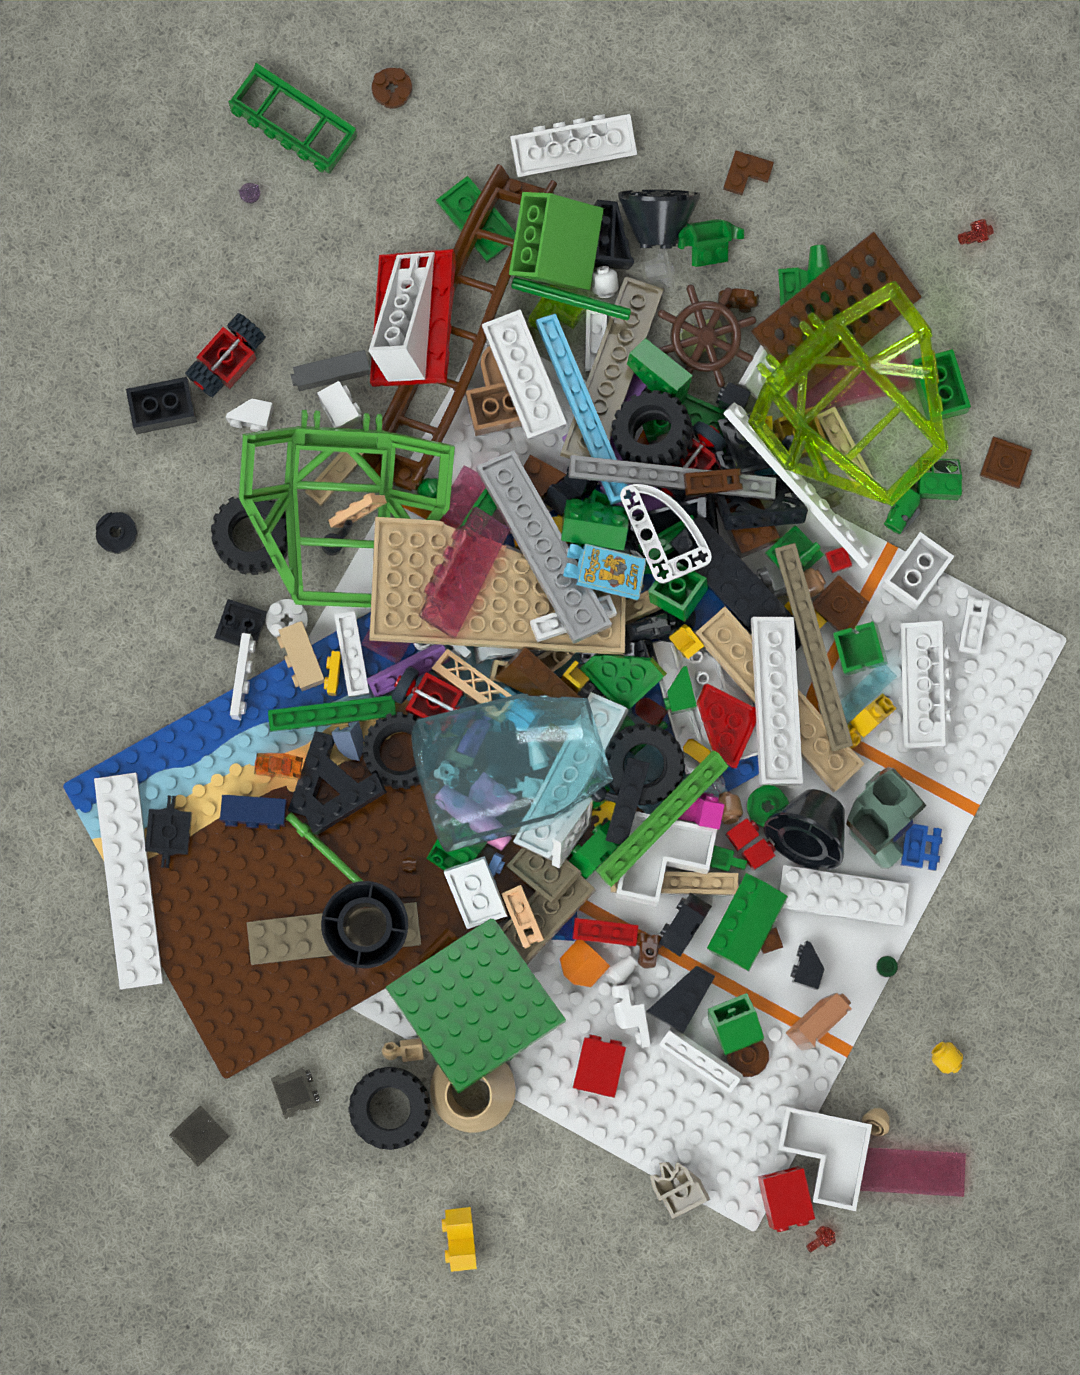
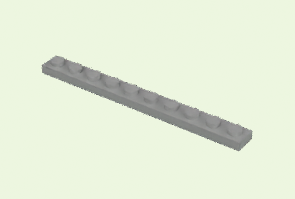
M571 455L569 462V478L632 485L643 484L677 490H685L683 476L685 473L709 471ZM741 474L740 483H743L742 491L713 493L773 500L775 499L776 478ZM727 477L728 484H732L731 477Z

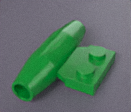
M813 245L810 247L807 271L799 267L778 269L780 306L831 266L825 245ZM822 292L820 295L821 300L824 303H828V294ZM810 305L811 313L813 315L814 308L812 305ZM819 321L818 328H826L825 322Z

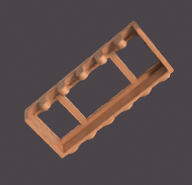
M834 993L826 996L816 1003L785 1033L801 1051L815 1048L816 1041L820 1040L848 1011L852 1010L849 1006L851 1002L843 993L841 995Z

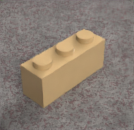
M300 621L279 629L280 636L277 637L280 648H285L288 654L284 658L288 668L292 667L295 675H292L295 687L300 686L301 690L305 691L323 684L325 679L303 622Z

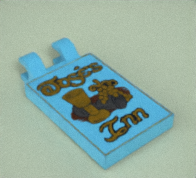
M570 544L567 557L579 559L578 566L571 563L566 564L563 573L564 577L577 579L576 585L635 600L639 599L647 559L585 544L583 549L578 545Z

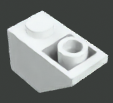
M252 398L228 412L226 419L231 426L236 428L247 426L254 432L266 431L269 429L274 407L271 402Z

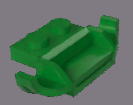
M722 219L688 223L679 233L678 248L692 247V266L694 267L728 262V241L744 239V229Z

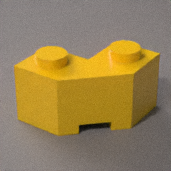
M471 1207L445 1210L446 1219H441L442 1231L447 1232L449 1250H445V1262L450 1263L451 1272L477 1269Z

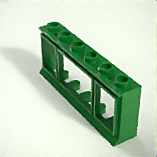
M255 63L251 73L232 99L228 101L233 115L238 118L244 117L251 127L255 129L259 127L268 138L279 140L282 147L289 151L291 149L294 150L300 159L305 162L309 160L322 173L324 171L329 174L357 137V131L354 126L258 63ZM259 77L274 88L256 112L242 103L241 100ZM280 91L320 118L304 142H301L263 117ZM327 122L346 134L329 159L309 147Z

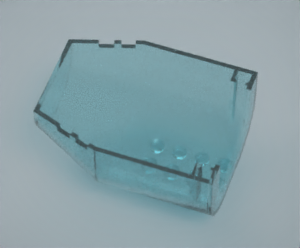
M517 694L418 719L412 729V748L419 780L435 833L446 852L549 826L613 781L588 698L547 697V695L538 697L528 696V694Z

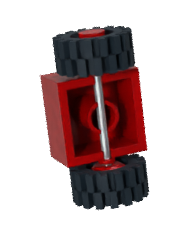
M237 313L227 325L232 333L222 327L197 355V361L185 372L190 381L212 398L224 385L229 389L233 387L257 359L251 349L256 350L266 338L264 333L241 313Z

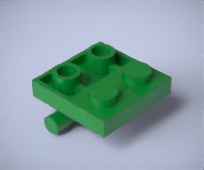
M796 525L765 552V555L780 570L774 549L795 543L803 572L811 568L824 556L819 550L821 549L820 545L817 542L813 543Z

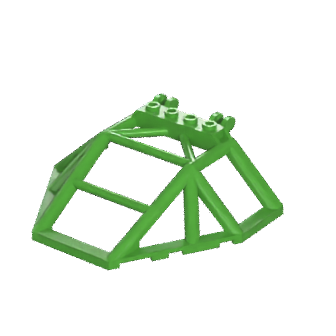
M302 410L301 426L242 434L238 497L296 605L371 608V593L303 591L300 545L374 549V540L300 537L297 489L370 492L385 495L387 503L378 508V517L390 518V513H392L395 518L411 519L402 507V505L430 510L432 512L426 520L440 521L450 508L455 446L383 431L382 414H377L375 418L376 430H369V413H364L363 429L320 427V411L315 410L313 415L314 427L307 426L308 413L307 410ZM287 442L285 484L252 489L255 447ZM396 448L440 457L436 498L392 489ZM300 450L322 451L298 472ZM333 452H347L376 485L301 480ZM359 453L382 454L381 477ZM277 499L267 517L263 520L254 502ZM284 511H286L289 567L271 535Z

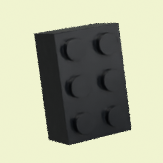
M187 377L126 389L132 425L136 434L197 422L190 382Z

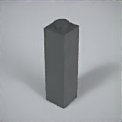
M362 350L293 367L294 374H290L293 386H297L299 391H304L338 381L341 382L370 375V368L366 352Z

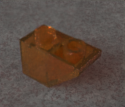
M257 753L254 774L285 779H300L303 758L285 753Z

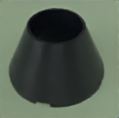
M808 789L772 814L764 824V833L767 839L770 837L775 843V849L792 862L814 870H818L820 867H828V870H833L839 867L844 859L845 809L841 802L829 793L817 789Z
M372 881L354 882L340 889L327 902L321 920L322 936L329 951L344 964L356 968H374L390 961L403 947L408 934V915L401 899L388 887ZM363 907L376 908L386 918L385 934L377 943L370 946H359L352 943L346 932L349 917L353 912Z

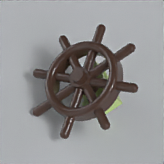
M690 284L686 288L691 302L690 305L682 309L677 316L665 310L658 312L660 318L672 323L670 332L671 344L659 349L665 354L674 352L678 360L686 366L685 370L690 374L694 370L701 372L713 371L717 386L721 388L725 386L721 368L729 364L735 356L748 363H751L754 357L751 354L739 349L741 344V329L755 324L757 319L751 316L738 321L733 312L726 307L732 294L730 287L724 289L718 302L699 301L695 287ZM702 309L714 311L710 319L705 320ZM692 313L695 315L698 327L685 321ZM721 315L726 319L728 325L722 326L719 320ZM731 332V343L729 344L725 334ZM716 347L727 351L720 359H717L714 350ZM702 352H707L710 363L698 362Z

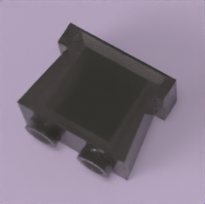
M303 1066L284 1078H281L279 1075L271 1078L285 1119L294 1117L293 1112L319 1107L318 1102H321L317 1089L314 1091L310 1082L314 1080L310 1069L306 1070Z

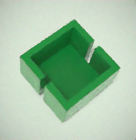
M874 621L855 626L856 631L848 628L833 633L844 674L849 676L866 671L865 666L873 669L888 664L879 628Z

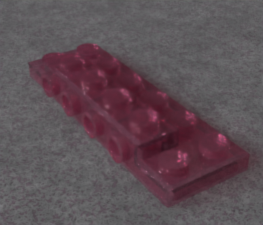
M474 507L465 525L456 528L451 536L454 540L452 545L447 546L443 551L442 556L444 560L442 564H438L433 571L435 578L424 589V593H426L424 600L426 601L418 617L452 638L457 637L510 528L478 507Z

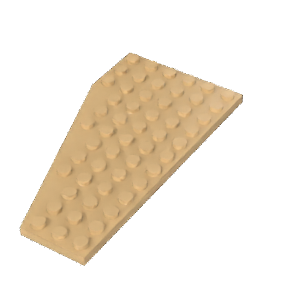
M375 517L370 641L510 649L526 647L528 650L624 655L626 597L593 589L597 598L606 595L611 597L617 615L609 618L612 623L610 628L575 644L571 641L568 633L537 642L530 621L554 613L555 610L523 554L478 535L474 536L447 526L441 521Z

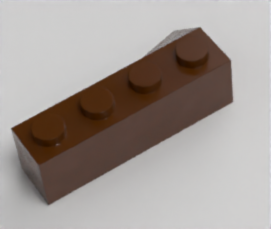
M526 647L519 649L494 677L573 720L588 705L587 702Z

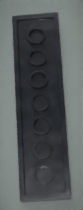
M697 515L693 522L705 539L712 559L707 566L695 570V572L707 578L708 587L752 634V617H793L703 517H698ZM686 526L669 542V545L679 555L699 548ZM700 551L698 552L699 556L694 559L692 555H689L692 567L697 566L695 562L701 560L702 563L706 562L708 554H703ZM794 620L795 649L797 651L802 645Z

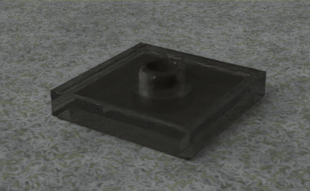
M201 1105L169 1135L197 1167L230 1137Z

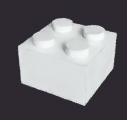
M338 381L317 392L321 406L334 428H362L361 420H363L361 411L357 403H353L351 393L346 385L342 387Z

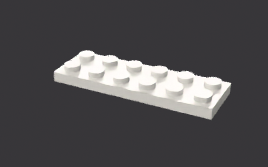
M521 309L482 324L483 331L527 439L530 440L566 426L567 422Z
M786 865L782 866L779 891L788 896L782 909L904 926L909 884Z

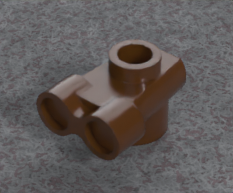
M639 933L637 935V946H639L640 952L638 963L641 967L648 969L656 966L658 949L662 947L659 944L662 936L648 935L646 933Z

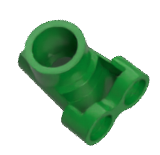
M651 420L643 424L642 427L648 443L656 441L657 437L663 434H668L671 424L664 420Z

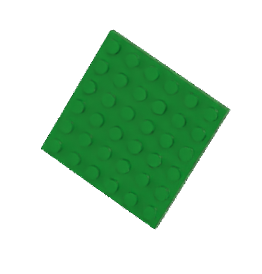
M492 918L386 986L387 992L458 1094L566 1022L563 1014L495 919Z

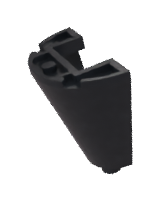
M707 495L677 502L689 516L692 515L695 518L698 515V517H703L710 524L709 502H706L708 500ZM667 505L647 511L656 534L682 521ZM644 512L632 515V518L635 521H641L644 518ZM628 517V529H631L632 536H628L627 541L643 557L638 549L640 543ZM643 529L640 533L641 538L645 541L652 538L653 535L650 529ZM675 550L666 555L667 560L680 556ZM663 559L660 563L657 564H665L666 562ZM683 559L678 561V563L685 567H689Z

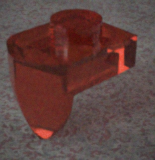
M647 697L637 701L635 706V712L638 717L656 726H659L668 713V710Z

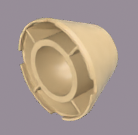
M505 1062L482 1078L489 1087L490 1101L486 1107L480 1110H467L457 1104L452 1094V1084L439 1065H437L430 1084L431 1100L437 1114L448 1125L464 1132H482L498 1125L510 1112L515 1099V1081L509 1065Z

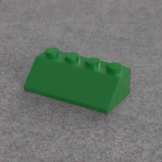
M746 873L707 949L712 954L749 972L788 896L768 883Z

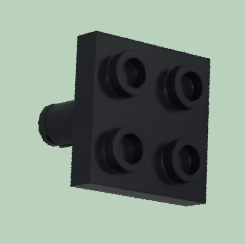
M228 599L214 638L240 647L242 633L251 634L253 641L256 643V649L268 612Z

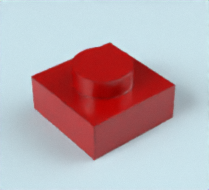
M843 547L825 553L832 574L852 567L848 552Z

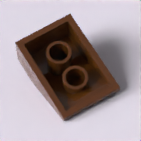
M752 498L748 502L756 508L765 510L764 505L758 498ZM726 499L727 504L731 502L730 499ZM715 502L717 511L721 517L717 502ZM737 506L731 508L730 513L735 512ZM775 526L727 530L740 558L774 545L780 538Z

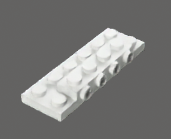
M605 114L593 116L592 121L585 122V118L575 119L571 125L565 126V122L554 123L553 128L545 129V125L533 127L534 132L510 136L517 177L637 155L630 114L605 118Z
M944 622L901 623L904 748L947 747V727H949V722H952L953 714L952 710L948 709V701L952 700L951 688H948V680H951V668H947V659L951 658V650L945 643Z

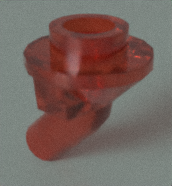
M820 1226L815 1232L818 1238L806 1245V1248L811 1253L821 1245L825 1247L833 1245L836 1241L834 1231L830 1227Z

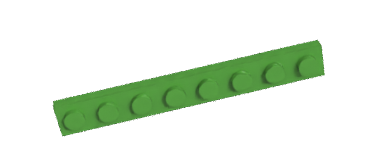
M713 750L596 870L608 886L612 887L729 767L718 752Z

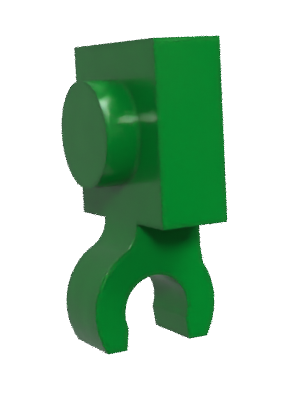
M714 845L710 867L729 872L730 866L745 871L747 861L733 857L735 852L733 850Z

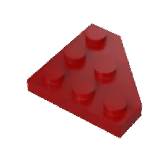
M708 683L704 684L696 704L712 751L718 752L729 767L736 769L756 725V708Z

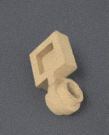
M420 1038L401 1040L400 1047L394 1042H388L382 1048V1054L387 1060H394L397 1056H402L403 1062L424 1060Z

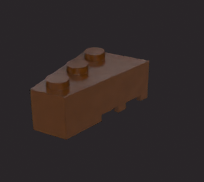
M531 454L523 466L542 500L547 496V489L552 484L564 481L566 474Z

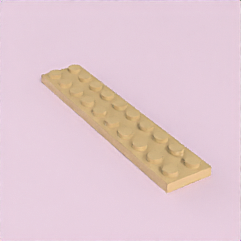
M724 607L695 632V635L755 704L752 636L731 612ZM798 689L801 757L830 790L835 792L864 763L850 747L832 752L822 715Z

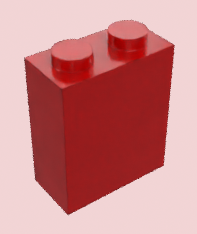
M589 1034V1038L584 1037L572 1088L615 1098L626 1047L622 1046L623 1042L610 1039V1042L607 1043L601 1041L602 1037Z
M796 1166L758 1176L770 1228L777 1232L789 1230V1226L795 1224L797 1226H805L810 1224V1220L815 1219L804 1168Z

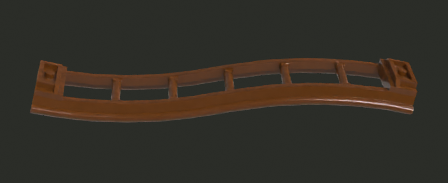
M496 165L474 204L453 248L456 254L454 293L458 284H464L490 292L492 295L477 334L451 326L452 335L471 340L474 343L459 382L447 378V383H437L454 390L438 428L404 417L419 384L398 386L382 418L383 431L396 433L399 425H405L432 434L433 438L431 441L442 443L463 400L487 338L482 324L494 320L511 277L509 270L515 239L483 230V227L498 199L520 205L522 192L554 194L557 186L554 180H550L546 189L511 179L502 165ZM484 238L511 247L496 286L462 275L477 239ZM363 453L362 457L381 477L382 454ZM395 454L393 485L412 491V489L417 491L435 456L423 454L420 462Z

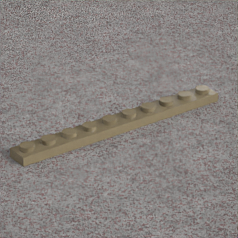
M793 543L775 548V554L831 750L833 752L851 747L853 743L796 544Z

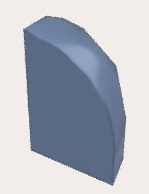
M359 721L349 722V727L342 730L337 727L331 733L338 750L349 759L359 761L364 746Z

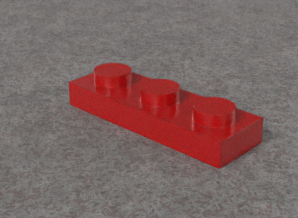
M575 918L572 939L636 946L639 925Z

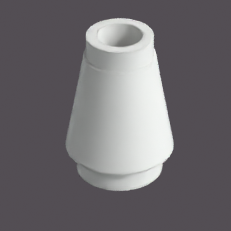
M629 955L608 968L606 976L611 983L618 986L626 981L638 964Z

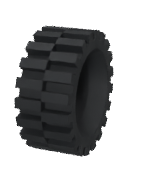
M397 712V715H391L390 713L386 715V718L376 720L374 726H370L368 729L369 733L367 736L365 735L363 740L364 761L371 774H379L384 786H391L393 789H410V786L415 785L416 787L420 785V782L426 780L430 772H433L438 758L437 742L432 729L420 717L416 718L414 714L410 713L404 715L403 712ZM394 733H409L421 745L420 759L409 770L394 771L384 765L381 760V746L384 740Z

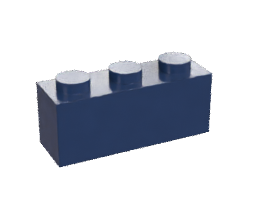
M222 795L220 821L225 822V826L238 827V823L246 824L247 828H259V825H267V829L280 830V826L285 827L288 801L277 798Z

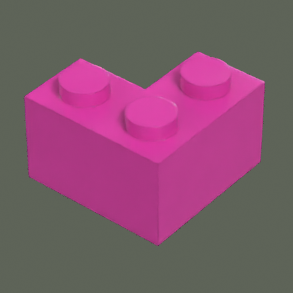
M704 792L678 819L695 822L698 826L720 829L725 804L719 801V798L715 797L713 793Z

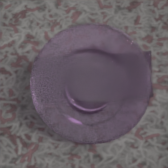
M246 183L238 190L241 199L246 203H254L260 197L258 184Z

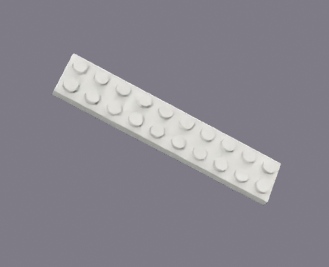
M137 773L95 778L94 783L120 990L164 984L148 855L145 852L146 839Z

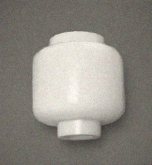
M601 266L593 273L591 281L593 293L599 295L600 298L614 296L615 292L619 289L617 272L609 269L608 266Z

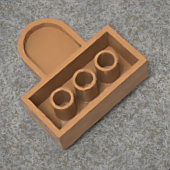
M488 346L481 356V370L485 387L466 391V399L475 436L522 426L492 350Z

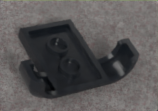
M757 413L746 414L751 421L759 425L760 431L764 434ZM728 418L717 421L718 431L727 442L725 449L728 456H724L723 451L715 453L714 457L719 470L741 469V474L771 468ZM793 435L786 436L782 442L775 445L779 452L786 455L788 461L794 457L798 449Z

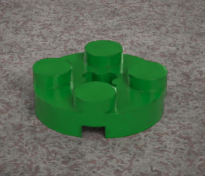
M763 785L750 794L746 810L749 819L764 828L766 820L789 803V801L778 787ZM766 801H770V805L774 806L769 812H765V809L762 808V804H765Z

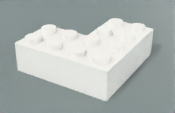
M636 811L629 836L650 814ZM676 820L619 879L615 898L657 907L666 866L707 874L717 829Z
M786 1107L778 1150L820 1158L812 1202L856 1211L872 1125Z

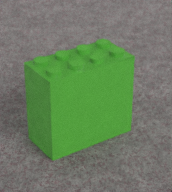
M522 192L509 275L560 288L590 290L604 208L552 193Z

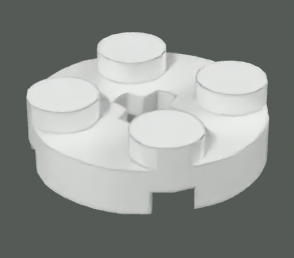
M283 599L270 606L266 616V625L274 637L280 636L279 629L287 627L284 622L280 621L285 615L293 618V622H289L288 626L302 621L306 630L308 616L302 605H296L291 599Z

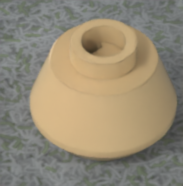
M874 1108L862 1117V1123L872 1125L870 1134L882 1136L889 1132L890 1117L884 1109Z

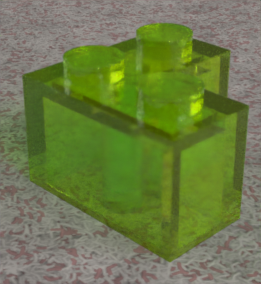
M542 297L529 315L528 323L538 330L536 325L537 319L556 314L559 321L574 330L584 315L585 309Z

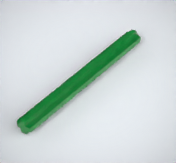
M514 277L511 283V288L626 321L629 320L631 315V309L522 278Z

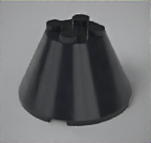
M642 189V192H633V190L618 192V198L635 238L640 243V248H652V246L660 245V249H672V247H676V244H678L679 233L687 226L700 199V193L694 192V195H689V191Z

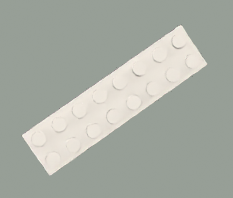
M752 617L751 631L759 785L803 784L794 617Z
M592 692L586 700L588 705L582 710L575 721L513 841L515 844L551 861L553 857L551 855L553 849L552 838L555 832L562 829L565 818L572 815L575 804L581 802L585 797L604 760L608 745L618 733L629 711L626 707Z

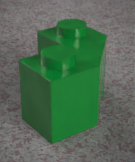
M610 820L604 825L599 823L592 831L594 835L583 846L579 844L571 852L573 856L569 862L580 870L581 876L585 880L620 846V844L605 841Z

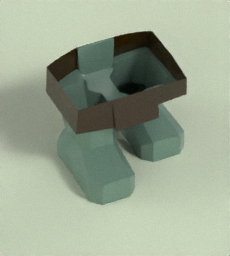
M887 767L882 771H878L865 783V790L856 797L846 825L849 827L850 836L881 869H889L903 856V849L896 841L913 826V818L927 805L894 768Z

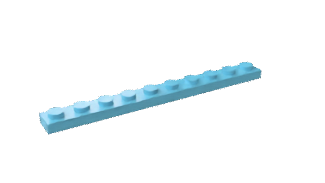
M556 314L537 319V328L591 457L617 460ZM601 481L611 505L622 502L620 493L628 485ZM628 490L624 499H631L632 495L630 490Z

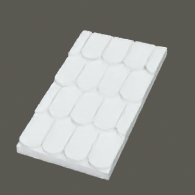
M661 640L652 642L658 664L667 673L663 677V681L659 682L663 698H666L668 689L682 667L687 666L696 702L704 684L708 683L754 707L752 700L705 647L687 659L682 656L672 642ZM698 707L695 710L671 715L670 710H667L674 738L681 745L682 751L687 740L694 739L712 752ZM756 725L741 759L758 755ZM684 752L685 774L687 775L700 763Z

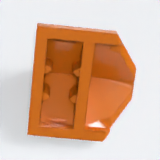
M576 940L560 958L564 976L574 985L592 987L610 967L583 940Z

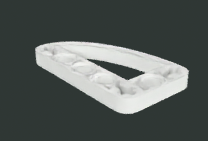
M633 484L622 489L620 493L622 503L656 581L659 583L670 582L705 567L711 562V552L701 532L685 510L670 496L652 486ZM628 490L631 493H636L633 496L635 503L638 501L641 503V505L633 506L630 510L627 507L631 506L630 500L624 499ZM639 493L653 496L672 509L686 525L699 548L667 560ZM636 509H641L644 512V518L641 521H635L632 518V513ZM643 529H650L653 535L650 540L645 541L641 538L640 533ZM652 548L660 550L661 556L659 559L652 560L649 558L648 554ZM700 551L703 554H708L706 562L702 563L701 560L695 562L697 566L692 567L689 555H692L694 559L699 556L698 552ZM664 559L666 563L661 565L664 570L669 571L666 574L667 578L657 577V574L660 573L658 566L653 568L652 564L660 563ZM681 559H685L689 563V567L685 571H679L676 567L677 562Z

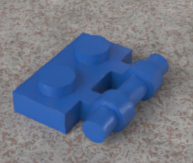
M913 824L905 832L903 856L901 857L900 865L922 869L923 861H928V870L936 871L937 863H940V856L938 855L940 844L943 841V837H941L942 829L934 828L933 835H927L928 826ZM926 842L931 843L930 854L925 853Z

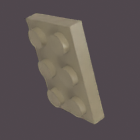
M524 847L507 864V867L552 905L559 900L582 874L579 869L566 859L562 866L557 868L552 865L551 860Z

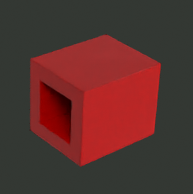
M746 818L725 835L738 852L759 836L758 831L760 829L753 820L749 821Z
M763 838L741 854L752 871L773 859L776 856L774 854L776 849L770 841L766 842Z

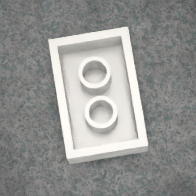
M920 532L881 587L913 610H916L954 556Z

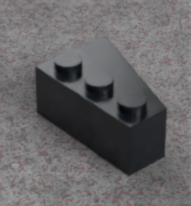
M597 199L594 206L604 209L594 266H608L614 269L630 270L634 264V259L631 257L628 238L626 239L624 224L618 202Z
M695 966L653 1004L646 1013L684 1033L715 976Z

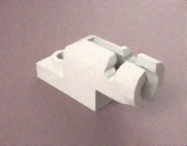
M631 984L611 987L612 998L622 1000L620 1003L613 1005L617 1025L621 1030L638 1027L639 1031L635 1032L637 1044H641V1048L651 1047L644 1004L635 1005L634 1002L637 1001Z

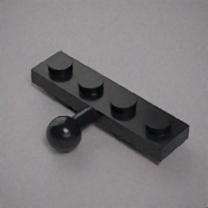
M628 758L618 795L607 792L601 785H596L590 790V797L593 801L602 802L607 800L615 803L605 841L621 845L629 837L649 763Z

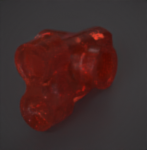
M981 219L970 223L971 231L958 234L957 238L961 245H969L974 242L981 243L989 240L988 236L994 234L991 225H987L986 219Z

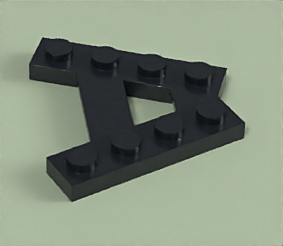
M318 731L314 732L288 808L289 812L305 816L315 835H319L387 793L379 774L374 773L357 783L330 759L335 743L333 736ZM322 779L340 794L324 805L316 799Z

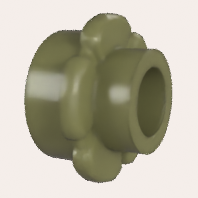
M836 491L825 496L823 499L828 502L831 509L840 505V500L843 497Z

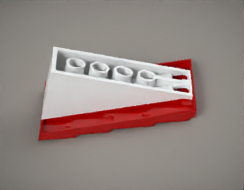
M453 249L379 255L374 331L369 348L372 356L370 384L372 387L447 383L451 314L454 297L453 284L456 267V254Z

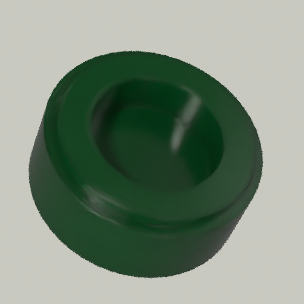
M883 956L876 963L877 973L885 978L895 975L898 970L897 961L891 956Z

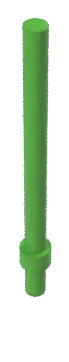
M292 812L286 817L297 829L296 832L301 837H306L353 883L363 881L313 834L311 828L306 823H302Z

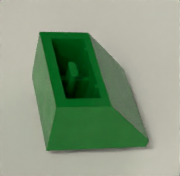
M452 818L442 830L426 859L445 871V869L478 859L487 842Z
M747 993L708 1008V1020L725 1055L764 1040L756 1010Z

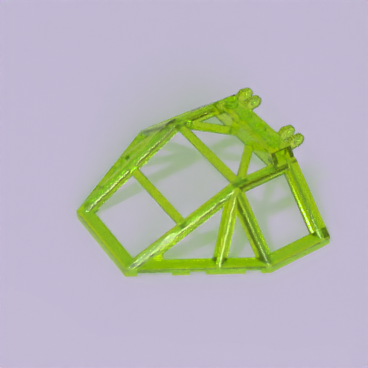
M891 281L824 323L816 314L811 312L808 315V319L817 327L815 331L805 321H802L799 324L800 329L808 337L781 364L771 354L765 357L768 364L775 369L772 373L761 362L756 366L761 375L765 377V382L748 420L749 425L785 470L891 506L949 450L948 442L945 440L941 411H943L942 400L937 386L939 378L935 350H932L931 337H933L932 329L896 281ZM888 300H891L914 332L869 357L846 326ZM841 341L853 358L825 355ZM920 344L923 366L890 362ZM816 364L855 366L805 415L807 374ZM863 370L896 406L844 455L808 426V424ZM886 375L925 379L930 420H927ZM799 381L796 410L785 394ZM772 401L796 430L789 451L785 449L765 423ZM902 411L929 440L932 446L887 490L853 463L852 460ZM804 448L813 467L799 463ZM820 452L855 481L829 473Z

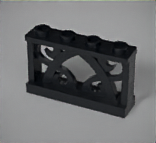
M778 474L761 475L763 477L776 478L775 499L770 500L774 501V503L765 510L750 505L748 502L752 498L749 497L744 498L712 493L723 519L725 530L805 523L808 508ZM791 493L792 497H785V494ZM726 499H730L731 502L727 504ZM737 506L735 512L730 513V509Z

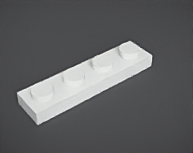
M610 595L598 598L608 618L615 617L617 612ZM556 612L530 621L537 642L567 633Z
M355 611L335 614L348 697L370 694Z
M242 633L230 710V716L235 720H241L242 714L246 713L247 703L244 702V697L249 692L250 683L247 681L248 673L251 674L253 666L250 656L251 653L255 652L256 645L251 634Z
M672 1026L659 1044L729 1093L732 1092L743 1074Z

